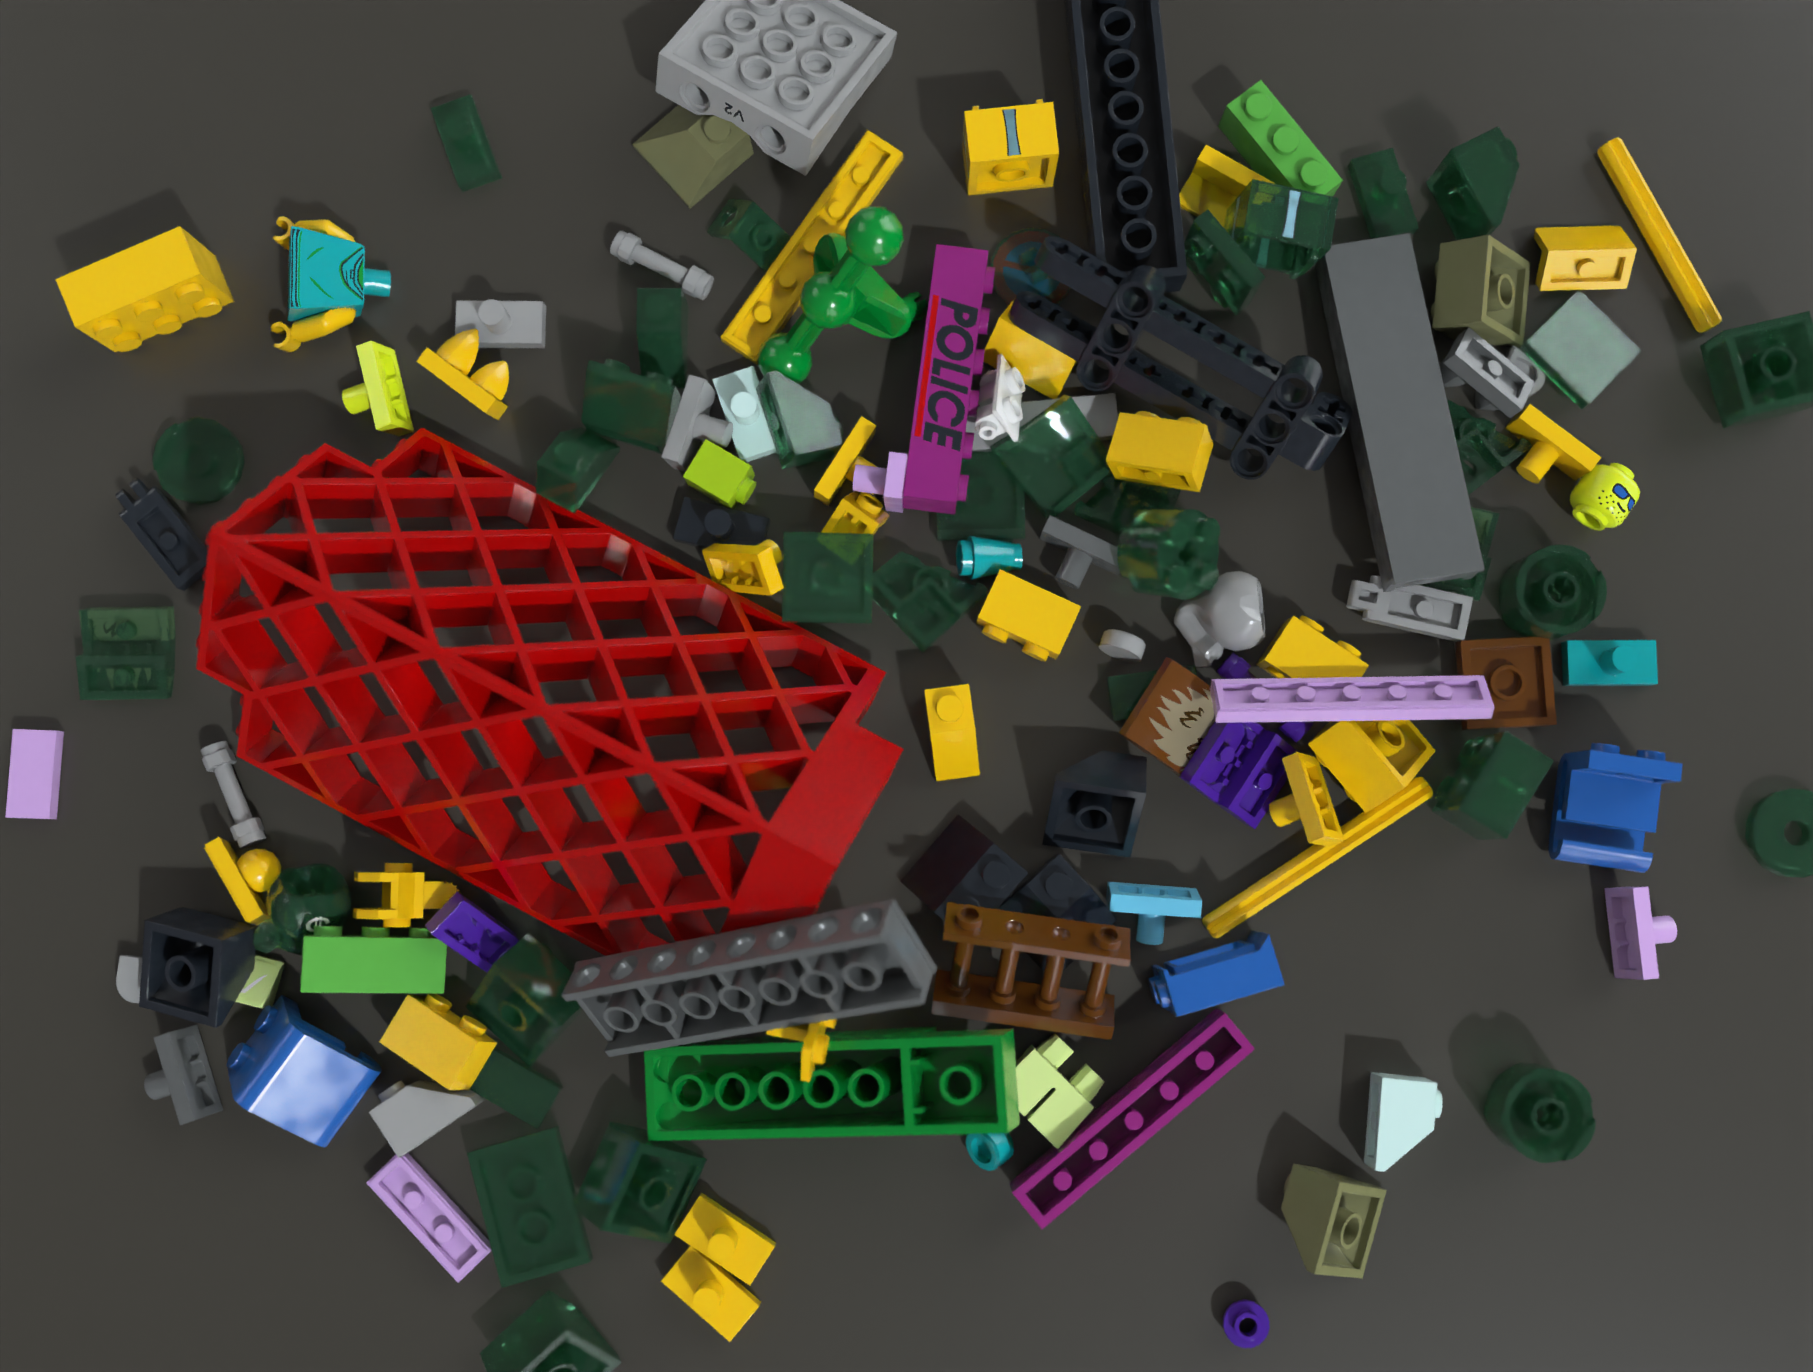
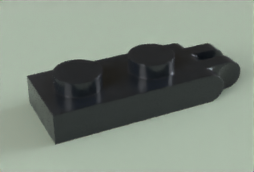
M135 478L129 485L138 495L136 500L125 489H121L115 494L124 506L119 515L175 587L185 591L203 576L207 565L208 549L160 489L156 486L148 489L140 479Z

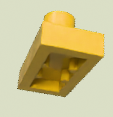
M1531 404L1515 414L1505 427L1531 447L1516 470L1523 478L1532 483H1539L1552 465H1555L1573 480H1577L1591 472L1602 458Z
M861 416L815 487L814 497L829 506L846 478L853 482L856 464L877 467L861 457L875 435L877 425Z
M766 539L756 546L714 543L702 550L711 579L733 592L771 596L784 588L776 565L781 562L782 553L778 545L770 539Z
M1300 752L1282 758L1292 794L1269 804L1270 815L1275 824L1283 827L1301 819L1308 843L1330 847L1345 841L1317 758Z
M703 1193L700 1194L674 1234L749 1286L776 1246L775 1241Z
M692 1246L686 1249L661 1280L664 1285L729 1342L761 1304L759 1299L726 1270Z

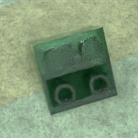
M605 359L603 364L589 360L586 370L581 417L582 424L591 433L663 454L681 401V396L676 386L672 385L673 381L664 375L654 372H647L646 377L631 373L629 366L616 360Z

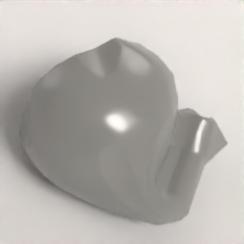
M1242 571L1226 572L1203 585L1177 608L1174 624L1192 648L1195 667L1205 668L1211 666L1214 659L1218 660L1222 657L1224 648L1235 652L1257 646L1266 637L1262 588L1258 578Z

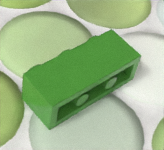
M1262 80L1258 81L1226 106L1218 127L1254 172L1282 187L1276 199L1284 209L1287 210L1288 190L1302 193L1297 213V225L1333 198L1343 179Z
M314 926V934L303 935L300 993L444 994L447 945L431 935L426 927H409L408 936L390 935V927L364 926L362 927L361 935H342L343 926Z

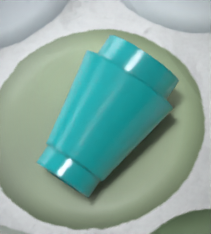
M969 536L967 540H959L957 542L956 566L959 576L968 575L969 579L972 580L998 574L1000 569L1009 572L1020 570L1022 567L1023 554L1020 543L1012 544L1011 542Z

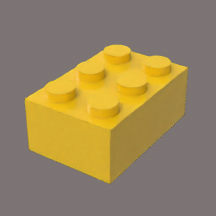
M181 226L55 279L75 328L114 352L134 350L145 339L157 334L165 335L176 332L182 327L183 323L197 317L213 316L222 310V306L234 302L216 256Z

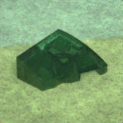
M1447 400L1468 495L1533 447L1528 440L1521 438L1519 441H1515L1496 431L1497 424L1485 418L1473 417L1467 412L1466 408ZM1463 460L1471 463L1475 471L1470 466H1468Z
M902 551L898 552L869 576L864 588L922 653L966 615L989 591L981 583L977 582L976 586L949 576L951 571L939 566H926L920 562L919 558Z

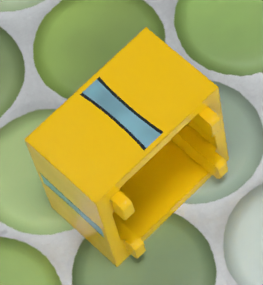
M1037 99L1035 104L979 109V106H972V110L964 111L962 149L968 195L1053 187L1059 157L1053 102L1043 103V99Z

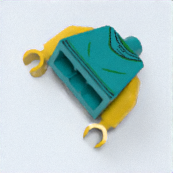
M284 216L277 219L276 224L287 231L283 236H273V239L284 249L289 250L288 321L295 322H293L292 327L282 322L272 324V332L277 334L286 333V338L282 343L273 345L275 348L285 352H293L300 347L301 342L324 337L351 324L355 317L361 316L364 306V295L389 297L391 272L365 268V246L356 243L354 237L327 219L297 221L295 224Z

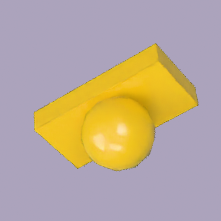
M217 837L206 843L204 849L244 920L248 923L259 925L270 919L271 915L258 892L260 893L272 888L280 877L281 865L275 854L266 849L256 848L247 851L238 859L229 841Z

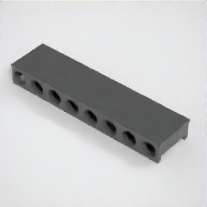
M1410 233L1323 246L1322 253L1315 265L1342 398L1352 410L1348 427L1383 592L1393 591L1395 588L1462 578V580L1471 579L1478 572H1483L1485 569Z
M895 899L578 961L561 996L566 1002L572 1000L578 1002L608 1041L605 1053L612 1057L922 1005L925 1003L933 973L936 972L937 967Z

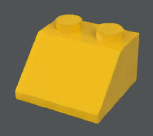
M1410 720L1330 721L1308 743L1315 752L1317 760L1331 771L1344 787L1347 796L1354 802H1357L1365 813L1406 788L1436 751Z

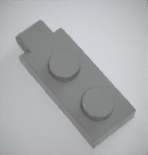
M1371 576L1369 583L1358 580L1351 581L1346 607L1362 611V620L1458 642L1465 640L1473 597L1421 585L1395 588L1393 591L1383 592L1380 576Z

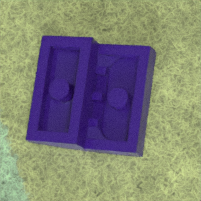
M1215 721L1179 777L1219 807L1249 827L1256 829L1269 809V804L1274 801L1288 779L1282 758L1298 751L1278 734L1264 729L1257 722L1216 723Z

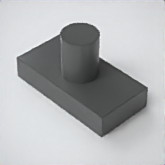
M1051 515L1039 538L1067 552L1055 579L1074 589H1079L1091 563L1118 576L1130 555L1129 552Z
M198 1025L154 1037L163 1069L146 1076L144 1088L147 1095L153 1100L171 1095L180 1125L222 1111L223 1107Z

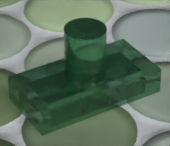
M471 94L431 108L457 184L462 192L503 178L476 102Z
M1389 148L1351 159L1348 169L1371 239L1406 233L1414 234L1419 226L1407 193V178L1399 168L1394 149Z

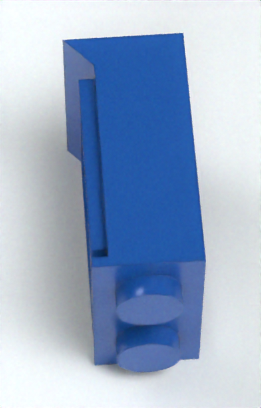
M1254 930L1251 931L1246 941H1235L1163 963L1164 968L1156 964L1151 965L1154 977L1148 978L1155 1004H1160L1162 1008L1177 1017L1285 985L1270 935Z

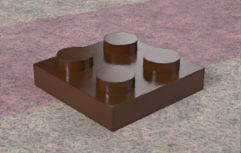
M1549 636L1461 640L1455 643L1458 676L1484 675L1494 705L1491 719H1461L1462 730L1557 725Z

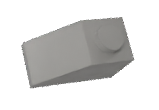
M401 1080L378 1095L382 1103L369 1111L398 1158H400L482 1103L486 1098L481 1091L448 1090L441 1084L423 1080L405 1086Z

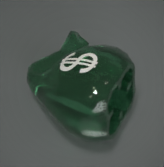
M310 864L303 867L286 868L275 877L267 892L266 910L270 918L264 920L253 934L255 950L269 953L279 948L302 956L304 935H314V926H343L352 908V894L344 877L334 866L327 864Z

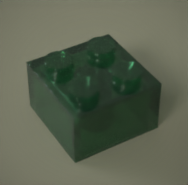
M1810 311L1724 330L1700 345L1723 429L1803 411L1813 407V322Z
M1507 731L1480 736L1476 740L1471 738L1458 755L1457 760L1461 762V765L1453 778L1451 776L1446 777L1438 787L1434 796L1438 802L1432 812L1477 840L1507 839L1554 760Z

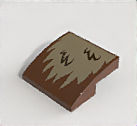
M1166 657L1119 733L1141 751L1156 758L1172 772L1180 776L1215 722L1210 693L1211 686L1176 661Z

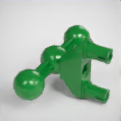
M869 206L861 208L849 219L845 235L829 233L819 239L813 258L814 275L804 283L800 293V304L803 313L788 333L773 334L761 344L757 357L759 370L765 380L775 387H793L806 379L812 367L810 347L824 328L833 329L841 327L843 324H850L874 336L895 338L906 333L912 322L921 320L927 315L928 302L926 299L915 302L921 298L922 295L920 293L911 292L905 297L900 298L871 267L888 264L900 252L904 242L903 229L894 213L885 207Z

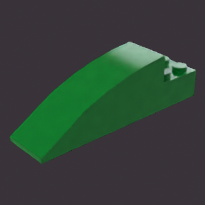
M936 1026L825 1032L824 1035L829 1036L826 1058L823 1065L815 1063L810 1082L800 1080L804 1042L776 1036L696 1042L644 1051L648 1141L1009 1133L1020 1124L1013 1029L937 1032Z

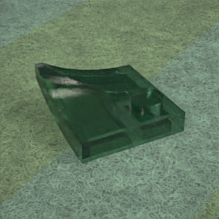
M1063 395L1039 415L1019 428L1018 441L1014 442L1007 435L990 446L992 452L1013 475L1046 519L1050 515L1053 517L1059 515L1111 472L1106 462L1108 450L1072 397L1068 395Z

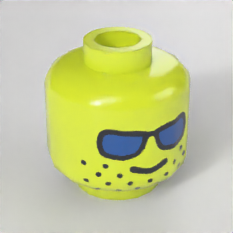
M1611 463L1609 466L1596 464L1591 472L1582 476L1571 492L1570 504L1573 507V516L1584 526L1598 531L1621 525L1640 496V489L1633 480V472L1619 463Z

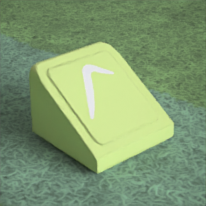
M255 954L254 970L235 1002L257 1008H265L268 1005L273 1006L285 962Z

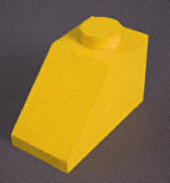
M969 684L924 690L936 782L980 776Z

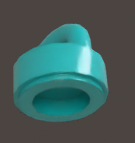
M1010 1133L967 1134L966 1147L971 1159L984 1170H995L1013 1156L1014 1144Z

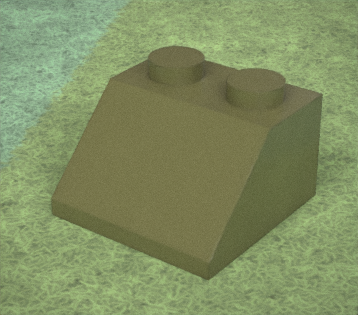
M1490 235L1440 243L1439 260L1435 265V277L1437 280L1435 302L1431 307L1432 328L1455 340L1461 332L1470 327L1490 345L1523 346L1531 263Z

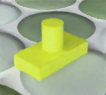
M374 341L357 345L356 349L364 383L343 390L342 399L346 409L351 414L371 409L376 430L396 436L414 432L395 350Z

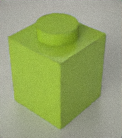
M707 439L683 475L688 486L722 506L735 509L738 502L744 505L756 486V482L753 480L755 473L751 465Z

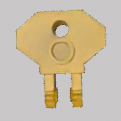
M385 863L384 872H354V881L382 882V907L353 908V918L383 919V927H411V918H423V909H441L459 889L452 882L424 881V872H412L413 863Z

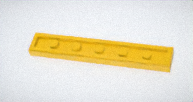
M866 131L720 338L723 343L758 365L757 355L761 344L771 335L780 333L800 305V293L803 285L814 275L813 258L819 239L829 233L845 235L849 219L861 208L871 205L903 160V153L871 131Z

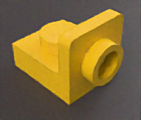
M853 491L841 500L816 541L852 566L857 562L878 528L887 521L890 515L882 510V503L871 494Z

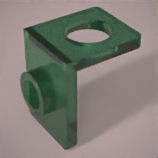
M730 199L707 231L712 237L731 240L763 271H768L791 238L754 201ZM737 211L732 221L724 226L729 216Z

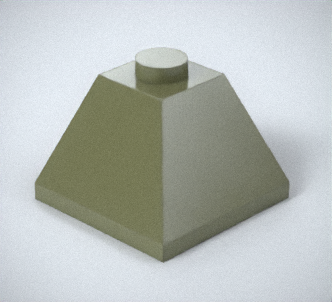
M680 105L676 106L633 143V147L689 208L693 207L754 154L750 135L732 122L714 115H696Z
M1293 1164L1292 1171L1284 1184L1285 1196L1281 1210L1306 1270L1319 1275L1362 1279L1387 1190L1317 1167Z

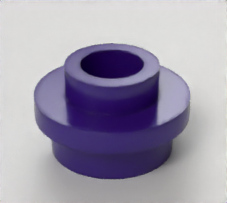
M1239 1300L1232 1303L1226 1309L1223 1316V1329L1228 1339L1234 1345L1241 1348H1253L1260 1345L1267 1337L1269 1318L1258 1303L1251 1300ZM1244 1318H1252L1254 1320V1327L1249 1332L1239 1330V1324Z

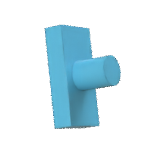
M1107 882L1106 900L1109 911L1138 914L1136 940L1140 943L1148 945L1163 943L1166 916L1201 918L1202 899L1196 888Z

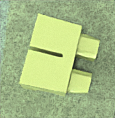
M1055 1033L1043 1041L1037 1048L1032 1044L1016 1061L1019 1112L1024 1117L1026 1116L1028 1121L1059 1149L1093 1110L1094 1107L1090 1101L1096 1096L1104 1081L1086 1063L1070 1080L1060 1073L1057 1069L1074 1051Z

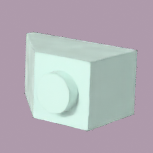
M1371 1072L1364 1163L1375 1171L1385 1172L1434 1130L1435 1118H1439L1442 1112V1094L1437 1090L1436 1082L1424 1077Z

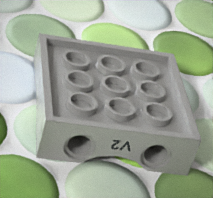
M705 0L659 52L655 92L696 115H714L732 122L750 135L764 153L806 176L849 111L891 59L897 32L840 0Z

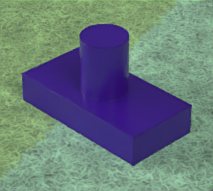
M458 891L425 925L431 935L491 976L523 943L516 933Z

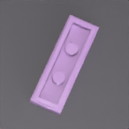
M409 1153L400 1158L395 1154L366 1182L457 1283L495 1248Z

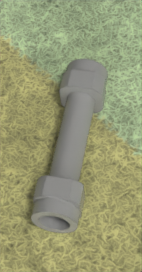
M621 230L616 234L611 244L610 254L629 265L637 262L681 284L683 292L694 298L697 297L704 300L712 288L714 277L706 273L705 270L695 265L688 269L642 246L641 238Z
M227 741L216 742L202 748L200 751L203 756L202 761L205 769L208 772L215 773L235 822V825L230 827L234 840L238 842L240 849L264 841L266 836L260 818L252 817L232 768V765L237 762L233 750L229 748Z

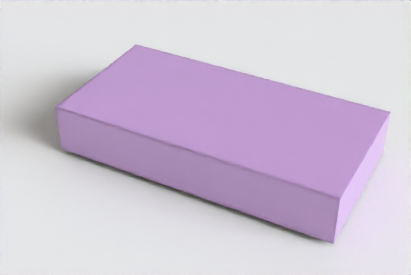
M13 729L5 818L57 819L63 731Z

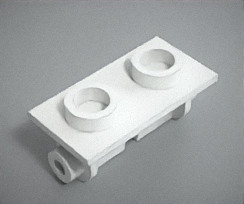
M1002 354L998 355L997 369L988 371L980 379L978 403L981 408L977 410L975 430L984 440H992L996 436L1007 432L1011 439L1016 442L1019 436V424L1023 419L1021 401L1022 392L1025 391V383L1020 371L1016 367L1011 368Z

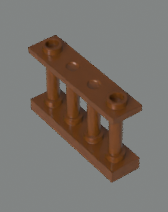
M947 902L943 940L956 943L951 971L939 969L936 971L931 1014L1108 1040L1112 1039L1114 1031V995L1105 994L1111 964L1129 967L1130 928ZM974 945L1001 948L996 978L969 974ZM1020 951L1047 955L1041 984L1014 981ZM1065 958L1093 962L1086 991L1059 987Z

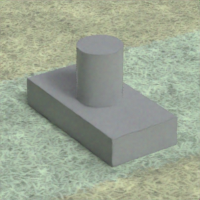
M456 300L455 335L465 330L476 328L479 334L478 348H545L546 305L543 301Z
M689 375L662 454V458L672 468L686 472L696 456L700 441L704 442L707 439L717 446L726 448L733 433L732 422L709 416L717 392L704 378Z

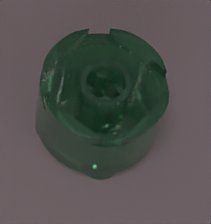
M1146 506L1137 510L1132 515L1137 516L1131 527L1123 528L1117 549L1119 570L1122 577L1129 578L1134 586L1130 588L1140 594L1187 600L1198 596L1204 590H1210L1214 587L1219 577L1217 563L1220 525L1216 519L1208 518L1204 513L1194 509Z
M1551 545L1542 548L1513 563L1503 576L1499 588L1502 619L1509 628L1515 629L1525 637H1541L1555 640L1573 634L1588 626L1602 612L1607 597L1606 579L1602 571H1598L1591 562V557L1579 548L1569 545ZM1551 594L1556 595V600H1553Z
M1521 1062L1502 1072L1489 1089L1483 1111L1492 1132L1502 1144L1540 1163L1567 1161L1577 1157L1591 1142L1596 1125L1591 1105L1593 1101L1586 1087L1575 1077L1565 1072L1536 1063ZM1538 1108L1544 1113L1540 1120L1536 1113Z

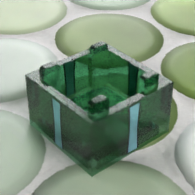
M1252 179L1227 209L1219 259L1229 261V266L1233 267L1240 263L1287 273L1290 279L1296 280L1299 276L1302 277L1331 250L1339 198Z

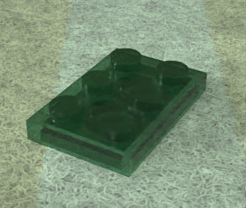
M558 1125L474 1149L467 1153L501 1288L592 1261L593 1255Z

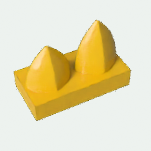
M476 328L465 330L451 337L436 353L426 347L417 360L419 364L483 412L497 420L500 419L508 408L501 401L507 391L509 382L508 364L505 361L489 363L479 368L471 377L467 376L478 352L479 334Z

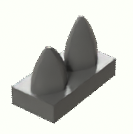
M1470 327L1466 328L1456 337L1448 355L1439 366L1444 387H1457L1469 384L1476 390L1474 401L1477 410H1501L1509 418L1523 409L1535 383L1534 380Z

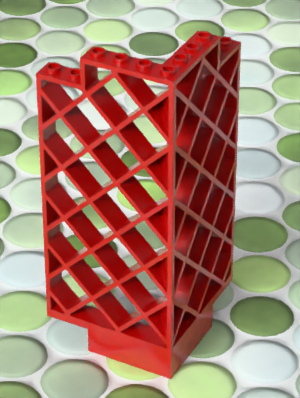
M420 428L408 439H401L394 448V451L383 460L377 459L371 467L324 443L310 455H303L297 464L283 476H276L268 487L256 497L246 499L239 510L225 521L216 522L206 538V545L209 547L207 565L202 576L203 581H205L203 601L199 608V614L202 617L200 634L196 640V647L198 648L196 669L242 693L240 698V705H242L241 721L236 729V735L239 736L236 756L605 956L669 944L647 931L640 919L642 916L660 914L674 940L679 942L716 934L702 909L725 906L730 909L720 933L815 915L841 861L887 784L904 750L859 726L872 705L887 672L424 428ZM419 469L434 478L408 477ZM477 516H508L527 526L528 529L481 530ZM283 517L288 519L292 534H263ZM449 517L453 531L401 532L397 518ZM370 518L374 532L317 533L313 519ZM603 566L620 575L624 581L580 582L575 567ZM544 568L550 584L502 585L496 569ZM468 570L473 586L420 588L414 571ZM387 572L393 589L333 590L329 574ZM241 575H243L253 590L254 595L247 597L239 595ZM323 602L330 603L357 648L343 651L314 605ZM697 616L716 626L720 633L680 635L673 617ZM271 618L299 662L286 663L258 619ZM640 618L648 637L604 639L596 620ZM566 622L573 641L524 644L517 624ZM488 626L494 645L442 648L439 646L434 628ZM432 658L435 659L461 701L443 704L418 662ZM792 666L811 676L816 686L781 689L771 667ZM737 670L746 691L707 694L697 672ZM373 672L399 714L385 717L359 675ZM664 674L673 696L628 699L620 677ZM588 679L597 702L549 705L545 701L539 682ZM315 685L341 726L329 728L303 688ZM535 716L543 717L565 755L544 759L521 719ZM273 721L275 722L281 733L272 729ZM834 721L816 750L810 749L798 724ZM764 727L775 751L734 755L723 730ZM478 728L501 767L484 770L460 731ZM690 733L700 759L655 762L644 737ZM416 740L440 778L425 780L402 743ZM358 752L380 787L361 777L347 754ZM645 773L650 774L670 809L646 813L625 777ZM583 784L603 820L583 823L562 788ZM791 788L771 820L768 822L762 819L751 792ZM519 795L540 830L522 832L502 798ZM458 806L477 835L478 840L457 829L444 808ZM756 831L762 834L751 862L747 866L730 835ZM688 841L706 874L683 877L664 844ZM622 851L640 882L620 885L602 853ZM559 860L577 891H572L553 881L541 862Z

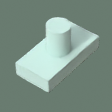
M754 366L712 379L726 421L733 424L732 439L739 459L749 462L782 451Z

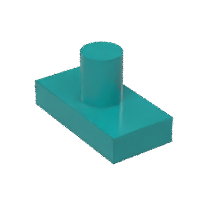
M1567 640L1561 642L1563 686H1651L1658 684L1656 640Z

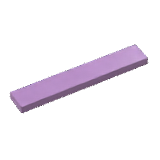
M1484 675L1212 679L1210 687L1216 723L1491 719L1494 711V705Z

